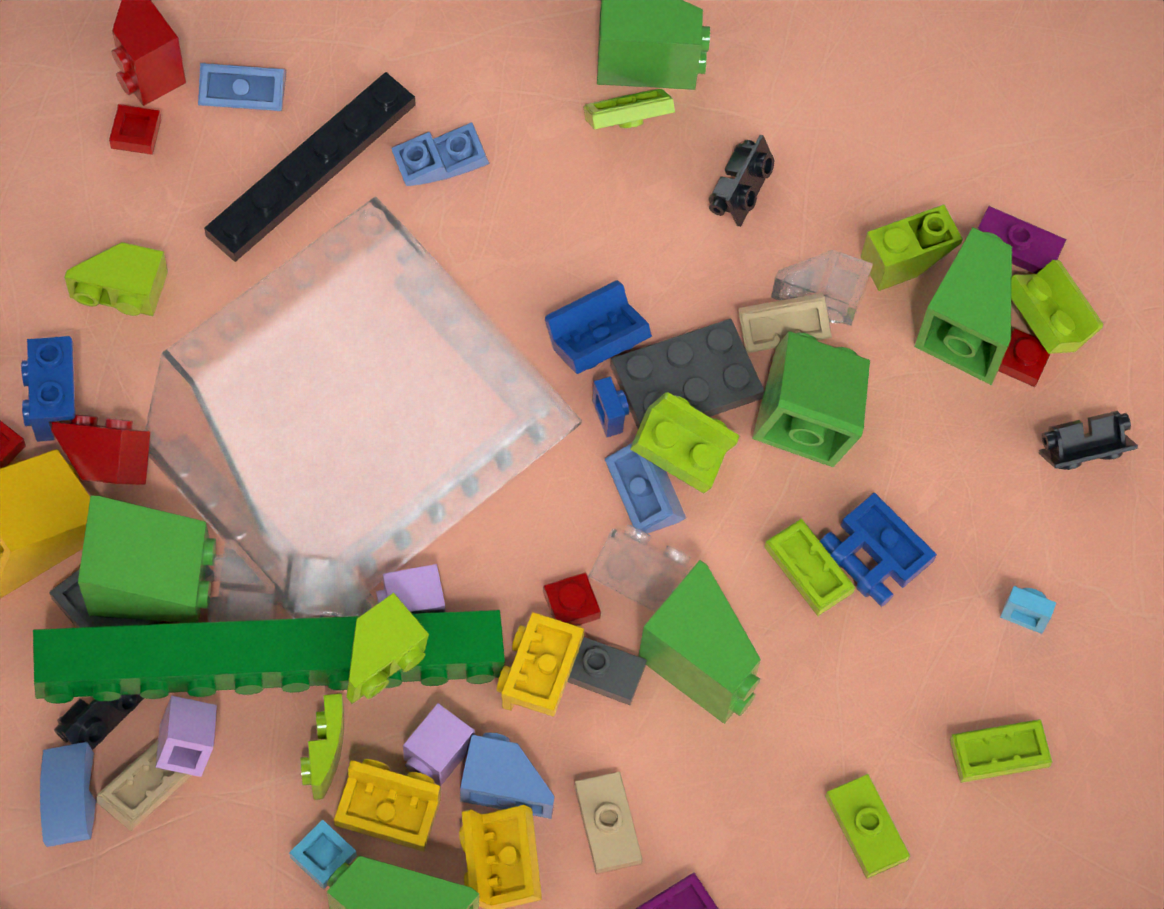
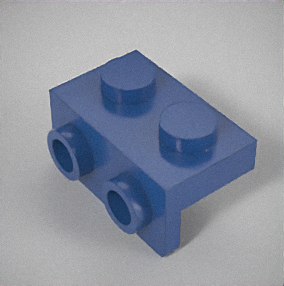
M618 280L545 317L553 350L576 374L594 368L599 363L625 350H629L652 337L649 323L628 304L624 285Z
M70 336L27 339L28 360H22L21 372L24 387L28 386L29 399L23 400L22 411L24 425L32 426L37 442L55 440V436L51 431L52 422L73 420L76 415L73 341Z

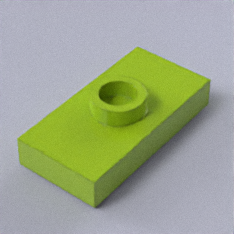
M661 88L589 103L583 106L585 120L594 130L618 124L620 128L637 127L644 123L643 119L675 113L673 98Z
M802 518L766 541L764 548L817 616L854 593L855 586Z
M1041 719L952 734L950 738L961 783L1048 768L1053 763Z
M868 774L827 791L825 798L866 879L909 860L910 854Z

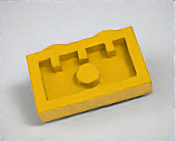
M532 612L527 627L520 625L515 634L512 651L517 652L512 667L506 665L503 667L497 683L496 691L502 695V708L512 711L514 704L554 717L582 643L584 628Z

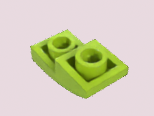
M342 693L323 695L325 711L316 712L318 739L325 740L308 741L309 757L300 758L303 786H312L314 800L323 799L326 795L340 760L344 736Z

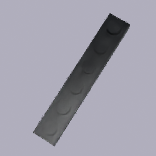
M385 72L205 226V236L236 262L416 106L415 96Z

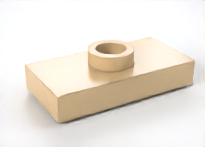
M824 293L738 308L747 353L776 348L789 331L793 333H806L815 337L816 340L832 338Z
M158 740L97 794L96 802L130 831L136 828L192 776L156 768Z
M615 772L575 781L574 787L596 874L642 864V856L621 773Z

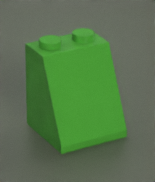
M601 0L597 85L695 90L697 75L705 74L707 52L709 51L710 26H702L703 9L683 0Z
M972 227L927 307L914 346L992 385L1011 341V245L1004 243L1000 237L993 233L982 232Z
M789 331L775 349L752 439L834 467L862 437L870 360L858 356L851 349L844 347L835 348L818 342L815 337L809 334Z
M91 495L78 584L89 616L199 623L201 608H209L211 581H204L206 565L214 566L216 539L209 538L205 521Z
M699 560L643 627L638 657L647 660L646 665L725 724L733 713L741 716L754 700L756 694L753 691L761 680L756 676L761 659L708 565Z
M358 856L351 865H348L346 862L343 863L327 882V885L330 887L327 890L329 909H479V893L471 887L363 856Z

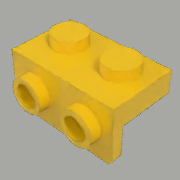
M364 759L362 763L351 760L348 767V780L334 818V825L424 852L441 801V787L434 784L435 781L431 777L421 773L408 772L407 776L389 771L390 768L386 764L376 760Z
M520 805L483 815L472 809L462 811L463 826L459 830L461 847L466 853L467 862L464 886L471 887L479 893V906L484 909H504L542 900L532 808Z

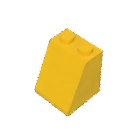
M58 449L0 469V599L83 549L90 496L80 483L74 467L65 461Z

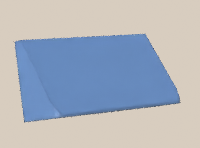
M200 63L198 105L282 111L286 70Z
M632 443L605 458L608 469L638 536L677 524L686 519L667 472L630 450Z

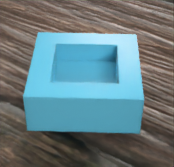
M1013 586L1000 618L1042 634L1052 617L1056 602L1047 599L1042 592L1036 589H1021Z
M322 819L289 852V855L320 887L325 889L328 886L329 878L337 868L345 862L349 865L356 858L357 852Z

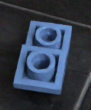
M469 123L434 139L431 133L427 132L391 148L406 186L448 179L490 164L473 123Z
M87 742L43 750L40 778V812L43 842L46 847L91 839L96 800L89 791L94 752Z

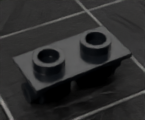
M759 135L756 143L751 140H744L742 144L736 146L725 168L726 175L734 176L735 179L720 177L709 197V209L712 213L723 216L725 212H729L732 214L737 226L740 227L748 212L755 207L757 195L765 179L769 178L773 172L775 161L764 135Z
M1112 411L1089 417V433L1084 434L1083 422L1080 420L1050 426L1048 432L1042 433V442L1045 449H1040L1039 454L1055 469L1070 470L1078 468L1082 465V462L1098 458L1103 460L1119 458L1123 452L1138 449V445L1125 435V431L1131 429L1128 414Z
M140 694L121 695L119 699L114 701H97L94 699L90 704L80 698L62 717L60 716L57 719L59 725L54 729V732L66 743L69 741L72 745L87 742L93 750L144 698Z

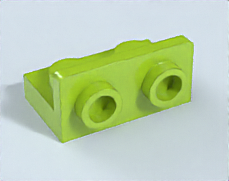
M1052 260L1037 274L1012 276L1011 299L1048 354L1076 352L1103 328L1102 321L1060 260Z
M666 392L647 408L630 450L704 494L712 488L726 452L737 444L740 436L728 429L722 421L710 418L692 407L686 399Z

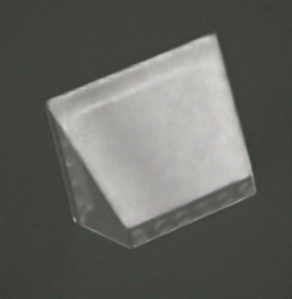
M375 196L161 353L145 431H151L149 458L293 619L339 616L381 583L384 573L395 572L580 426L582 419L409 230Z

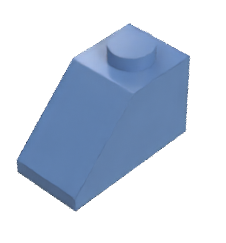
M489 732L484 733L482 736L471 735L460 786V802L502 810L526 805L532 808L533 816L552 819L555 796L518 743L510 742L508 737L498 733Z

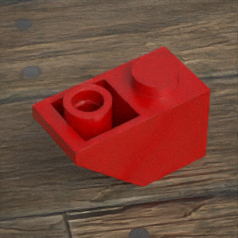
M75 415V418L70 423L52 422V433L82 480L111 484L146 485L151 431L133 429V421L106 418L105 426L98 425L97 416Z

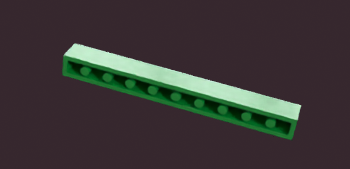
M500 610L412 614L429 634L424 651L426 655L411 670L403 672L402 669H399L388 677L389 683L385 688H394L400 686L402 682L421 681V684L425 686H439L447 683L448 680L466 679L471 684H484L493 681L494 678H499L505 663ZM360 616L34 629L36 699H45L49 703L60 704L72 701L73 697L93 696V699L97 701H114L119 699L121 695L140 694L141 697L146 699H160L168 696L169 693L188 692L190 696L206 697L215 694L219 690H235L236 693L242 695L257 694L263 691V688H282L283 691L290 693L306 691L310 686H328L332 690H347L357 618Z

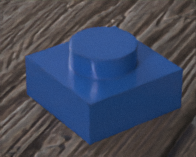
M611 376L594 381L592 401L606 438L623 433L625 416L630 413L623 390L616 391Z

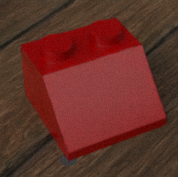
M121 0L112 29L116 48L111 50L116 64L120 68L116 76L127 95L134 93L140 103L145 106L186 83L179 38L151 0Z

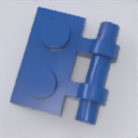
M873 493L842 520L841 527L850 535L844 542H841L832 532L827 533L820 540L839 567H842L858 583L856 589L864 597L871 596L881 607L894 596L883 584L889 576L904 588L932 564L937 556L876 493ZM861 548L878 563L871 571L855 556V553Z

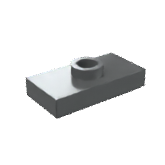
M583 637L567 682L631 705L647 660Z

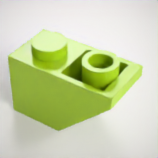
M941 205L868 231L861 258L878 291L918 277L959 246L963 238L946 206Z
M121 242L68 269L64 278L70 298H73L80 304L91 307L98 304L114 307L121 313L130 316H137L140 313L154 316L168 270L164 251Z
M394 592L357 618L346 695L351 704L363 696L367 699L373 698L389 683L388 677L399 669H402L403 672L411 670L426 655L424 651L429 636L428 632Z

